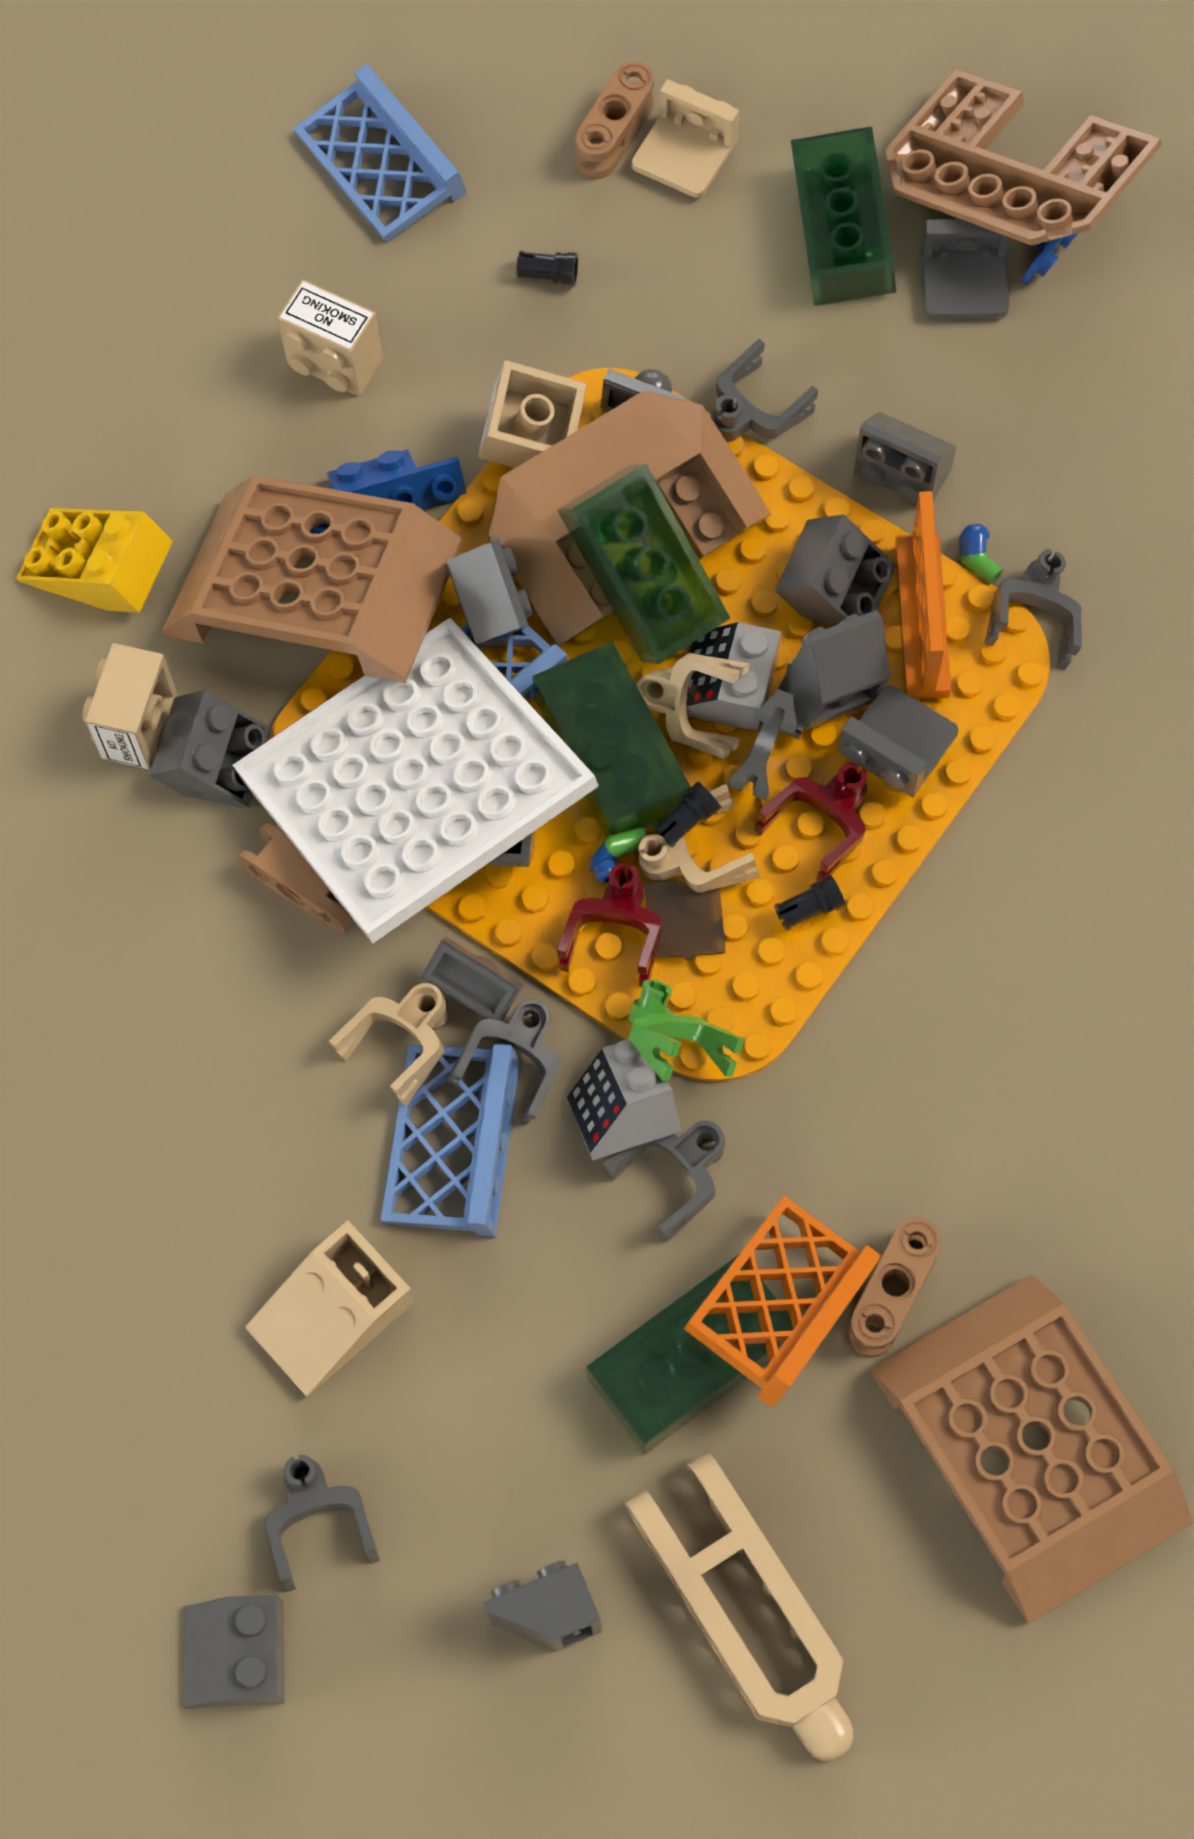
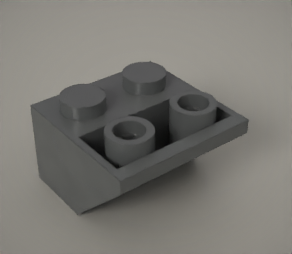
M878 412L864 421L860 427L854 473L860 475L869 484L882 485L897 492L908 502L917 503L919 492L933 491L934 501L952 469L956 446L882 412Z
M844 514L809 519L801 532L775 592L801 616L833 627L850 615L858 614V616H862L877 610L897 565Z
M498 539L446 561L448 572L475 645L523 630L528 626L526 618L533 615L525 590L517 591L512 576H515L518 572V568L510 547L502 549Z
M877 610L862 616L853 614L833 627L827 629L818 627L810 631L802 639V647L796 657L787 665V673L778 689L794 695L795 713L806 729L871 704L890 678L882 616Z
M206 689L175 697L149 776L186 796L239 808H247L253 793L238 776L233 764L266 743L271 728Z
M565 1560L552 1563L537 1571L539 1579L520 1586L518 1580L505 1583L490 1592L492 1599L484 1602L493 1626L555 1652L602 1632L601 1619L578 1563L570 1566L566 1565Z

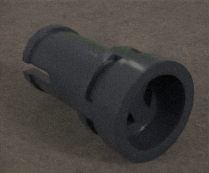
M519 251L517 277L553 280L556 284L561 282L567 286H575L578 275V253L568 252L563 255L561 252H556L555 255Z
M698 781L682 797L683 801L664 819L653 826L657 833L664 837L666 843L672 848L701 820L705 822L722 809L713 795Z
M826 875L818 882L809 885L810 889L781 903L774 904L776 914L779 920L783 919L782 926L786 931L821 913L827 915L846 906L840 888L832 875Z

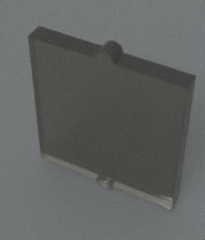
M682 875L678 876L677 880L644 882L646 908L658 914L662 922V933L655 959L684 957L686 961H690L693 956L725 954L720 888L702 893L696 892L688 886Z

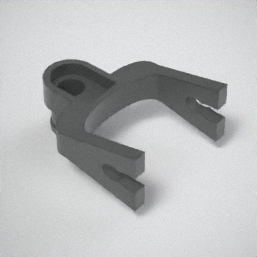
M760 338L717 377L716 394L718 399L711 413V419L726 442L736 440L749 429L764 438L775 439L812 415L815 411L816 405L813 402L817 399L818 390L813 385L779 416L764 413L752 405L739 392L734 383L762 366L763 358L760 354L764 352L765 343Z
M1047 549L1042 551L1037 560L1029 564L1022 574L1021 580L1005 579L995 591L984 644L993 646L998 639L999 631L1003 632L1008 625L1009 602L1031 605L1053 614L1064 624L1057 668L1065 670L1071 663L1072 655L1076 656L1082 648V609L1074 599L1059 592L1060 574L1066 567V561L1057 551L1049 559L1052 550Z
M776 689L775 693L757 711L754 719L762 721L757 738L748 759L730 778L727 786L742 791L746 782L750 781L754 783L752 795L767 800L769 786L766 767L778 732L798 740L804 728V724L795 713L794 695Z
M528 999L521 1002L514 1009L507 1023L495 1019L479 1021L471 1032L446 1082L455 1085L462 1078L480 1040H494L512 1045L513 1048L534 1061L541 1071V1079L519 1120L528 1124L531 1119H535L560 1066V1060L556 1053L541 1042L551 1021L548 1007L539 1000ZM532 1015L530 1019L533 1022V1028L526 1027L523 1024L522 1016Z
M711 1121L695 1123L679 1138L672 1134L617 1152L602 1164L607 1174L615 1180L648 1147L656 1146L670 1153L684 1166L695 1183L696 1195L658 1225L659 1230L668 1242L715 1197V1185L706 1168L722 1157L725 1148V1138L720 1127ZM706 1140L715 1141L714 1146L710 1150L700 1149L702 1142Z
M302 1454L298 1455L299 1459L296 1460L294 1457H291L284 1467V1483L289 1502L273 1509L265 1519L278 1576L286 1592L295 1590L296 1587L283 1547L282 1535L292 1524L319 1512L333 1509H346L354 1512L364 1549L370 1563L380 1561L358 1490L350 1486L328 1488L319 1464ZM302 1470L309 1471V1474L305 1477V1483H301L300 1479H295L296 1475Z

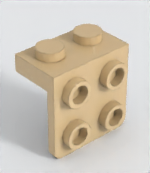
M667 79L660 89L659 118L632 158L633 170L692 197L700 198L704 196L738 142L740 110L732 107L725 101L715 100L701 94L688 85H680Z

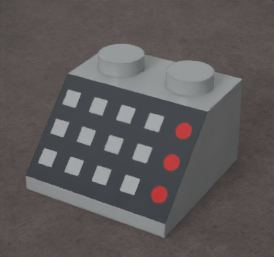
M736 622L694 632L689 653L750 663L749 672L744 676L739 675V679L734 683L695 670L691 676L687 691V716L759 732L762 721L754 718L757 711L768 699L779 657L781 631Z
M629 1039L602 1048L567 1096L569 1107L592 1161L681 1132L675 1100L669 1082L661 1081L654 1069L651 1068Z

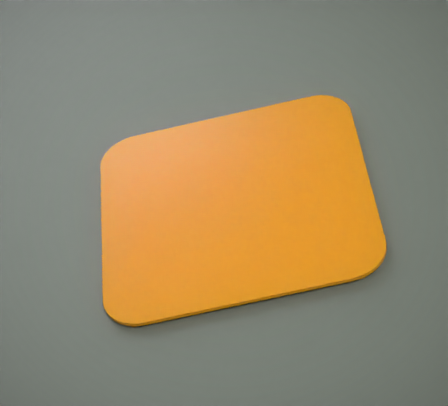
M599 368L583 371L568 377L587 383L577 430L609 412L600 408L603 379L609 369L632 378L636 377L639 372L620 368ZM746 434L741 435L734 441L727 442L772 515L702 559H699L654 487L603 517L601 520L608 543L599 546L632 601L560 646L567 654L569 676L547 695L543 687L541 693L536 698L530 699L528 696L524 698L595 775L598 787L534 831V854L529 867L485 865L426 906V908L622 1040L629 1037L632 1023H630L628 1017L634 1000L640 998L643 989L639 986L640 974H638L637 965L647 935L636 928L619 923L602 921L586 923L579 930L569 972L560 971L559 968L560 958H558L557 948L574 903L587 898L603 899L607 883L598 882L595 878V873L590 872V859L610 835L637 828H643L647 836L652 834L659 835L653 826L656 823L658 824L667 816L671 809L676 808L683 801L682 797L691 790V787L697 781L709 792L724 784L728 785L730 778L748 759L758 732L687 716L689 724L694 730L740 738L739 747L734 751L730 750L729 755L723 759L673 741L667 732L666 713L647 709L638 701L635 693L637 682L652 671H658L661 668L673 669L675 663L689 653L694 632L740 622L781 631L779 657L768 695L769 699L785 677L787 665L796 657L802 647L801 641L805 635L818 627L830 628V626L801 616L775 592L807 520L844 514L895 564L896 535H910ZM489 461L466 488L467 493L460 495L439 520L440 523L462 537L463 544L458 555L490 543L488 532L493 518L500 478L515 469L514 467ZM941 554L951 692L949 698L916 700L954 722L958 726V735L914 798L899 789L893 788L883 779L864 768L867 773V791L862 805L855 812L864 822L865 834L862 842L832 874L845 900L846 906L844 908L830 912L827 915L821 913L792 927L788 931L782 926L783 919L779 920L774 909V904L794 897L810 889L809 885L818 882L816 877L821 870L819 868L821 861L846 839L842 829L827 814L809 803L793 801L762 835L755 831V825L759 821L757 818L759 810L796 778H809L825 787L838 774L841 766L853 763L838 752L841 730L851 716L860 720L871 704L809 729H806L804 726L798 740L778 732L766 767L769 786L767 800L752 795L754 783L750 781L746 782L742 791L727 786L734 809L714 814L705 822L701 820L685 835L689 854L701 870L710 872L752 852L760 877L699 893L688 886L682 874L663 881H653L647 878L639 863V851L622 855L616 861L615 865L625 863L626 871H628L629 864L637 869L638 876L643 884L644 893L641 907L655 912L661 918L662 933L650 981H661L672 988V993L668 998L666 1007L676 1015L699 1017L710 1024L745 1038L742 1050L739 1053H733L723 1045V1051L737 1062L734 1074L730 1077H725L701 1045L688 1039L673 1038L682 1042L677 1057H669L666 1053L661 1052L660 1049L661 1057L667 1059L674 1067L673 1073L703 1082L734 1081L765 1069L784 1053L1041 700L1050 672L1049 647L1041 626L1024 605L1017 602H1009L1008 625L1003 632L999 631L998 639L993 646L984 644L994 593L997 587L992 584L988 585L976 574L945 555ZM895 568L877 611L882 616L890 678L885 686L892 685L905 693L897 570ZM450 576L426 633L448 618H451L459 628L466 623ZM512 577V579H513V581H514V584H515V587H516V590H517V591H520L521 589L519 588V586L517 585L516 581H515L514 578ZM532 608L533 615L526 618L528 626L550 646H553L555 644ZM483 646V654L490 662H507L508 646ZM514 646L513 662H531L540 653L533 646ZM331 650L280 712L271 728L268 741L362 678L364 672L358 656ZM859 766L857 772L859 773L863 767Z

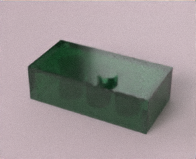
M872 126L791 140L814 306L896 293L893 255Z
M646 463L629 465L557 510L642 663L659 664L731 619Z
M613 641L532 676L534 700L546 723L595 775L598 787L588 793L585 798L606 838L610 835L637 828L646 829L664 819L671 809L676 808L683 801L682 797L691 790V786Z
M739 1254L586 1366L587 1379L644 1455L747 1379L740 1371L684 1330L687 1323ZM746 1263L740 1270H747ZM761 1280L766 1300H777ZM750 1281L730 1283L734 1302L755 1301ZM722 1295L719 1297L716 1303L723 1302ZM786 1310L769 1311L774 1332L793 1330L791 1317ZM758 1312L737 1313L742 1333L762 1332ZM726 1313L707 1314L701 1321L717 1334H731ZM776 1342L778 1350L784 1342ZM765 1343L745 1344L748 1358L761 1368L770 1362Z

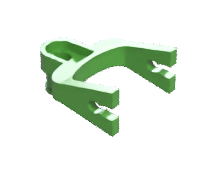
M645 980L642 985L643 989L640 998L634 1000L628 1017L630 1023H632L628 1039L651 1068L654 1069L661 1081L670 1080L674 1067L667 1059L661 1057L660 1049L661 1052L666 1053L669 1057H677L682 1042L673 1038L688 1039L698 1043L725 1077L733 1076L737 1062L723 1051V1045L733 1053H739L742 1050L745 1038L710 1024L702 1018L674 1014L666 1007L668 998L672 993V988L661 981Z

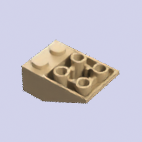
M347 1220L305 1258L245 1328L308 1398L413 1305L415 1300L411 1288Z

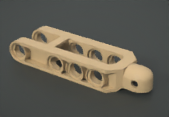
M706 1451L686 1465L688 1470L691 1469L705 1489L710 1500L709 1506L727 1535L690 1558L661 1510L646 1490L625 1503L626 1509L756 1719L776 1725L792 1727L806 1750L814 1758L821 1761L837 1760L850 1749L853 1742L852 1724L836 1699L844 1660L714 1457ZM737 1552L741 1556L745 1554L751 1561L763 1582V1591L768 1598L772 1596L790 1624L791 1635L795 1640L799 1639L817 1666L814 1680L789 1696L774 1692L701 1576Z

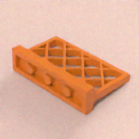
M933 491L919 492L912 534L896 535L895 539L905 693L914 699L949 698L951 684L940 536L935 532Z
M784 1195L687 1323L684 1330L761 1387L762 1390L757 1397L773 1408L790 1388L882 1256L868 1245L861 1252ZM781 1214L799 1226L801 1237L782 1238L777 1221ZM769 1232L770 1238L763 1239ZM827 1247L843 1260L839 1266L820 1267L816 1248ZM804 1248L809 1267L789 1268L785 1249ZM773 1249L778 1269L758 1270L754 1251ZM746 1263L747 1270H740ZM829 1277H830V1279H829V1280L827 1281V1283L825 1284L823 1278H829ZM812 1278L817 1297L797 1299L792 1279ZM761 1280H781L786 1299L766 1300ZM750 1281L755 1301L734 1302L730 1283ZM722 1295L723 1302L716 1303V1301ZM807 1309V1311L802 1316L800 1310ZM789 1310L793 1330L774 1332L769 1311ZM758 1312L762 1332L742 1333L737 1313ZM726 1313L731 1334H717L701 1321L707 1314ZM776 1342H784L778 1350ZM765 1343L770 1361L765 1369L748 1358L745 1344Z

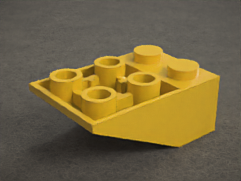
M50 508L30 551L25 556L24 563L16 580L20 583L106 611L140 613L173 540L143 511Z

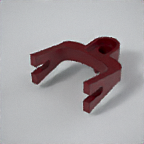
M856 763L844 764L840 767L838 774L825 787L809 778H796L759 810L757 817L759 821L755 825V831L762 835L793 801H803L815 806L827 814L842 829L846 836V839L821 861L819 867L821 870L818 872L816 880L819 881L826 875H832L862 842L865 834L864 822L855 811L862 805L866 795V771L863 768L858 773L860 765Z
M625 863L617 864L610 870L609 881L603 899L587 898L574 903L557 948L558 958H560V971L569 972L579 930L582 925L597 921L613 922L636 928L647 935L637 968L638 974H640L639 986L642 987L645 980L650 981L662 933V922L658 914L641 907L644 899L643 884L638 876L637 869L633 865L629 864L628 871L625 870Z

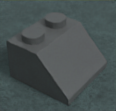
M277 1594L224 1597L184 1606L185 1709L285 1704L284 1602Z

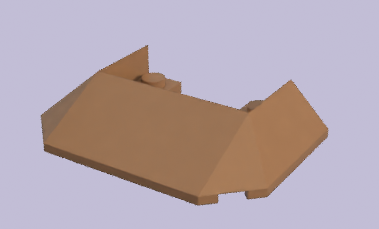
M955 69L888 145L885 152L895 195L1032 246L1091 230L1161 147L1162 143L1160 138L1090 115L1044 170L993 153L985 149L1024 105L1022 91Z
M644 390L501 476L488 539L490 542L499 539L502 549L511 548L518 568V572L512 577L519 588L525 590L531 607L558 647L632 601L587 527L654 487L699 559H702L772 515L703 405Z

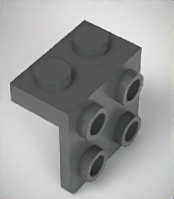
M944 217L937 220H926L922 243L925 313L927 317L931 319L1005 317L1009 310L1006 252L1010 237L961 219Z
M887 685L877 695L860 720L851 716L841 730L838 752L847 757L851 762L862 766L880 777L893 788L899 789L914 798L956 739L958 726L898 688Z

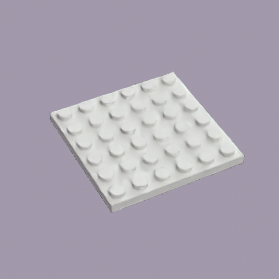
M448 618L426 633L406 683L364 675L233 764L241 780L372 943L378 941L598 787L595 775L451 618Z

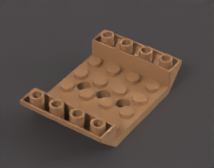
M253 475L224 495L162 632L167 637L204 644L211 627L355 654L358 656L364 675L406 683L450 576L446 561L458 556L463 540L462 537L413 503ZM320 524L330 525L322 533H310L311 529L318 527ZM305 558L314 559V562L306 568L298 569L294 567L296 563L303 561ZM290 593L299 594V597L292 603H279L281 598L286 597Z
M1032 1274L870 1369V1373L893 1410L896 1412L902 1409L1002 1569L1005 1577L1001 1580V1583L1027 1624L1037 1620L1194 1523L1175 1471L1065 1303ZM1071 1400L1084 1403L1090 1414L1088 1423L1084 1425L1069 1423L1063 1414L1064 1404ZM1038 1425L1047 1432L1049 1443L1045 1449L1032 1450L1024 1444L1022 1431L1026 1426ZM987 1450L1000 1451L1007 1459L1008 1466L1006 1472L1001 1475L987 1473L980 1463L982 1453Z

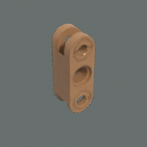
M637 61L627 62L615 71L576 133L577 168L587 178L602 179L609 176L615 170L653 109L654 96L652 89L654 86V75L650 67L644 63ZM635 76L641 79V83H628L627 79Z
M264 823L259 829V834L267 845L259 855L246 850L242 851L237 857L239 864L254 878L335 931L345 933L353 922L352 917L344 908L327 897L331 891L285 833L272 824Z
M920 1217L909 1218L898 1226L853 1312L848 1328L849 1342L860 1355L879 1357L891 1348L936 1261L941 1246L940 1233L937 1227L929 1220ZM909 1244H918L921 1249H913ZM889 1278L899 1279L904 1283L907 1292L902 1296H891L884 1291L882 1282ZM875 1325L880 1331L871 1332L866 1326Z

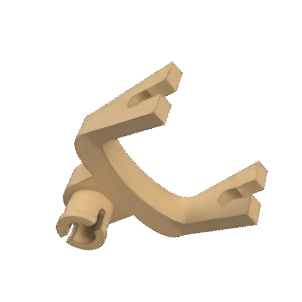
M688 653L675 663L673 669L661 668L642 677L636 684V697L645 708L666 713V728L668 735L673 741L724 759L729 755L730 750L734 751L739 747L740 738L697 731L690 726L686 709L689 682L693 672L696 670L734 683L739 679V675L744 676L749 672L750 663Z
M726 784L710 791L722 807L716 814L734 809ZM656 834L646 836L639 844V863L642 871L647 878L653 881H663L682 874L692 890L702 893L760 877L752 852L715 870L705 872L691 858L685 836L673 848L666 843L665 838Z
M422 983L413 987L399 1004L388 998L374 997L329 1040V1043L336 1049L339 1057L347 1061L375 1021H389L410 1032L422 1044L423 1052L390 1085V1088L397 1094L400 1102L407 1106L444 1053L443 1045L433 1029L440 1028L448 1019L446 1000L438 987L430 983Z

